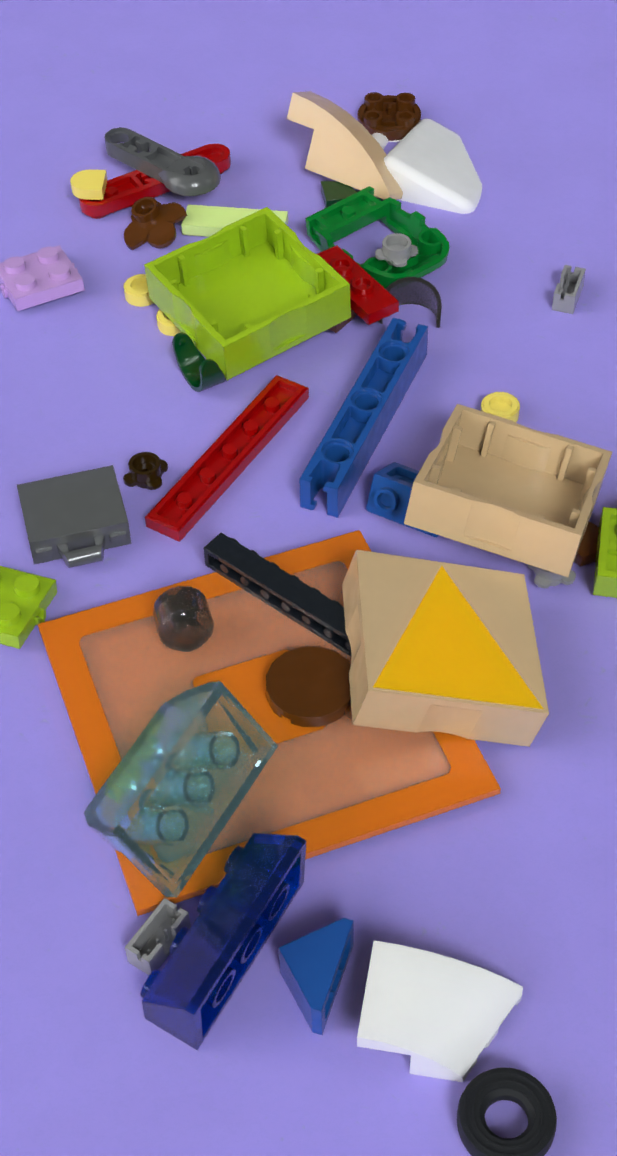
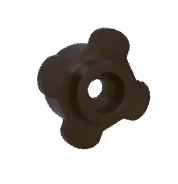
M137 453L129 460V473L125 474L123 479L124 483L129 487L137 485L140 488L155 490L162 486L161 477L168 470V464L166 461L159 459L154 453Z

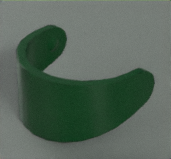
M180 332L174 336L172 345L178 366L193 390L200 392L226 381L218 364L213 359L205 360L186 333Z

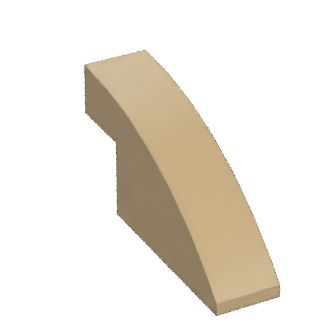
M311 91L292 93L287 119L314 129L305 169L358 190L370 186L374 188V196L383 200L389 197L395 200L402 199L403 191L385 165L384 157L386 153L360 122L332 101Z

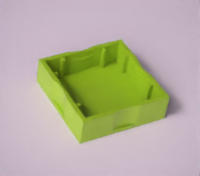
M268 207L225 226L208 238L189 243L144 264L149 298L181 332L186 333L190 337L196 348L206 359H213L218 364L226 380L351 318L350 284L321 256L305 247L298 239L296 233Z

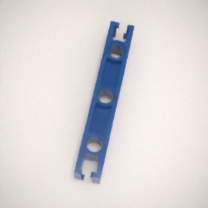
M392 318L299 479L301 508L314 510L317 506V501L313 499L320 489L323 488V491L327 492V515L339 517L427 356L428 326L418 324L415 336L409 343L402 341L406 322L401 319Z

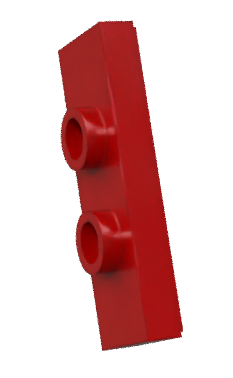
M338 245L317 253L350 284L351 309L368 325L399 312V301Z

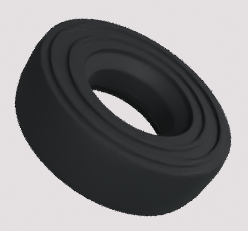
M514 1068L487 1070L476 1076L467 1085L460 1097L457 1109V1128L461 1141L471 1156H544L550 1149L555 1136L557 1116L553 1100L543 1084L524 1071ZM501 1100L517 1103L527 1115L528 1126L526 1130L515 1138H502L494 1134L488 1128L485 1121V1113L490 1105Z

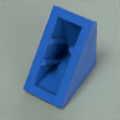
M342 918L278 948L280 973L313 1033L323 1035L354 946V920Z

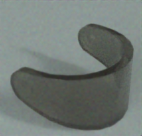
M405 277L396 280L386 288L399 301V305L416 304L431 310L436 316V327L440 328L441 297L435 286L422 278ZM383 319L379 320L378 324H383Z

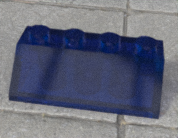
M253 833L244 848L238 845L232 851L224 867L226 875L218 887L211 885L202 896L197 907V912L200 913L190 929L184 926L177 933L169 949V954L172 956L163 970L155 969L144 983L140 997L143 998L142 1006L146 1020L192 1048L199 1049L303 885L306 857L305 839L298 835Z

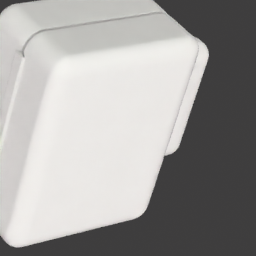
M427 118L417 123L401 140L388 141L387 137L381 133L372 134L382 149L385 148L388 142H399L384 157L388 171L403 191L402 199L399 200L460 214H468L476 209L482 193V183L458 134Z

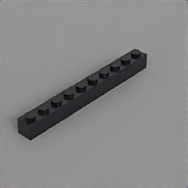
M223 533L217 535L203 548L205 566L351 656V646L345 630L344 607L339 602L329 599L321 594L318 589L311 588L300 581L295 575L288 574L275 563H270L259 556L254 550H249L239 544L236 539L230 538Z

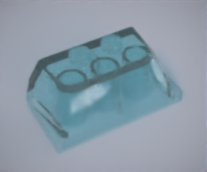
M221 681L209 682L186 690L165 702L158 709L86 808L84 815L87 824L112 848L125 855L165 897L177 898L278 745Z

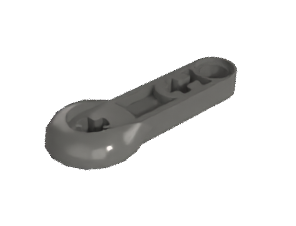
M113 128L105 134L106 151L110 157L164 183L166 188L173 193L182 196L202 195L214 190L220 183L221 175L218 167L208 158L202 156H183L128 128Z

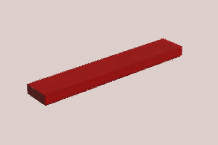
M276 375L145 516L146 527L180 542L309 398V388Z

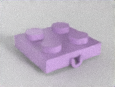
M60 245L44 247L38 250V252L22 257H10L0 263V289L4 299L10 298L17 311L85 291L83 278Z

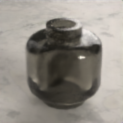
M178 586L162 593L154 602L152 614L160 641L167 648L175 651L190 652L201 647L212 636L214 630L213 617L207 598L200 590L190 586Z

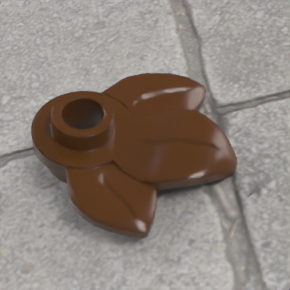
M152 197L139 199L133 204L131 209L132 222L124 231L125 243L131 250L138 248L146 242L155 248L170 246L176 238L174 224L187 216L184 207L175 202L161 204Z

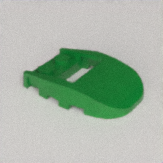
M370 186L305 218L307 235L321 252L334 247V242L379 219L394 233L408 236L411 239V245L417 246L418 254L410 257L407 260L406 266H391L386 260H378L376 257H371L360 265L385 289L397 288L420 279L440 268L446 263L450 247L447 238L437 228H429L425 224V216L417 211L409 214L401 209V202L391 197L383 201L379 200L374 196V188ZM342 249L346 254H348L353 259V255H351L345 249Z

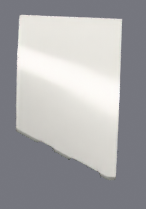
M374 940L357 1034V1047L411 1055L410 1074L463 1082L477 1063L480 1053L490 1045L497 1035L500 1025L510 1011L521 1001L523 986L491 971L458 959L413 947Z

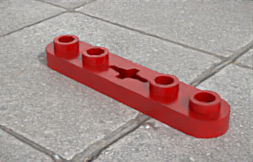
M208 144L181 154L183 156H202L210 159L216 164L220 174L231 165L230 150L222 144ZM135 170L107 180L103 200L79 199L80 209L82 213L91 218H103L107 214L132 207L141 198H154L170 192V190L166 188L164 183Z

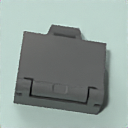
M113 465L17 485L34 564L63 559L69 568L103 561L105 549L132 544L129 523Z

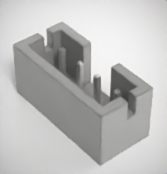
M564 265L560 283H557L554 291L552 310L569 314L574 313L584 286L585 268L575 267L574 272H571L572 266Z
M164 898L125 946L128 962L152 977L191 928L189 912L181 907L177 910L176 904Z

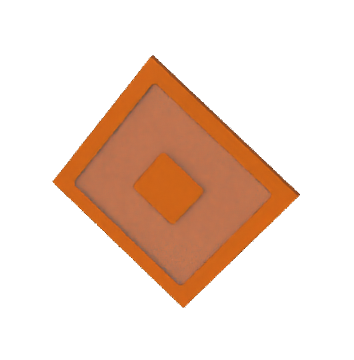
M357 530L268 556L264 559L270 563H275L280 569L290 575H295L306 585L318 589L321 594L339 602L344 607L342 584L355 551H372L361 531ZM217 572L38 624L40 635L137 916L154 911L164 898L175 904L500 794L501 788L475 740L444 732L415 733L353 725L351 704L345 709V714L340 719L321 727H301L291 724V719L285 718L282 714L279 717L273 712L266 696V674L277 658L287 651L302 646H320L336 651L347 659L350 665L351 656Z

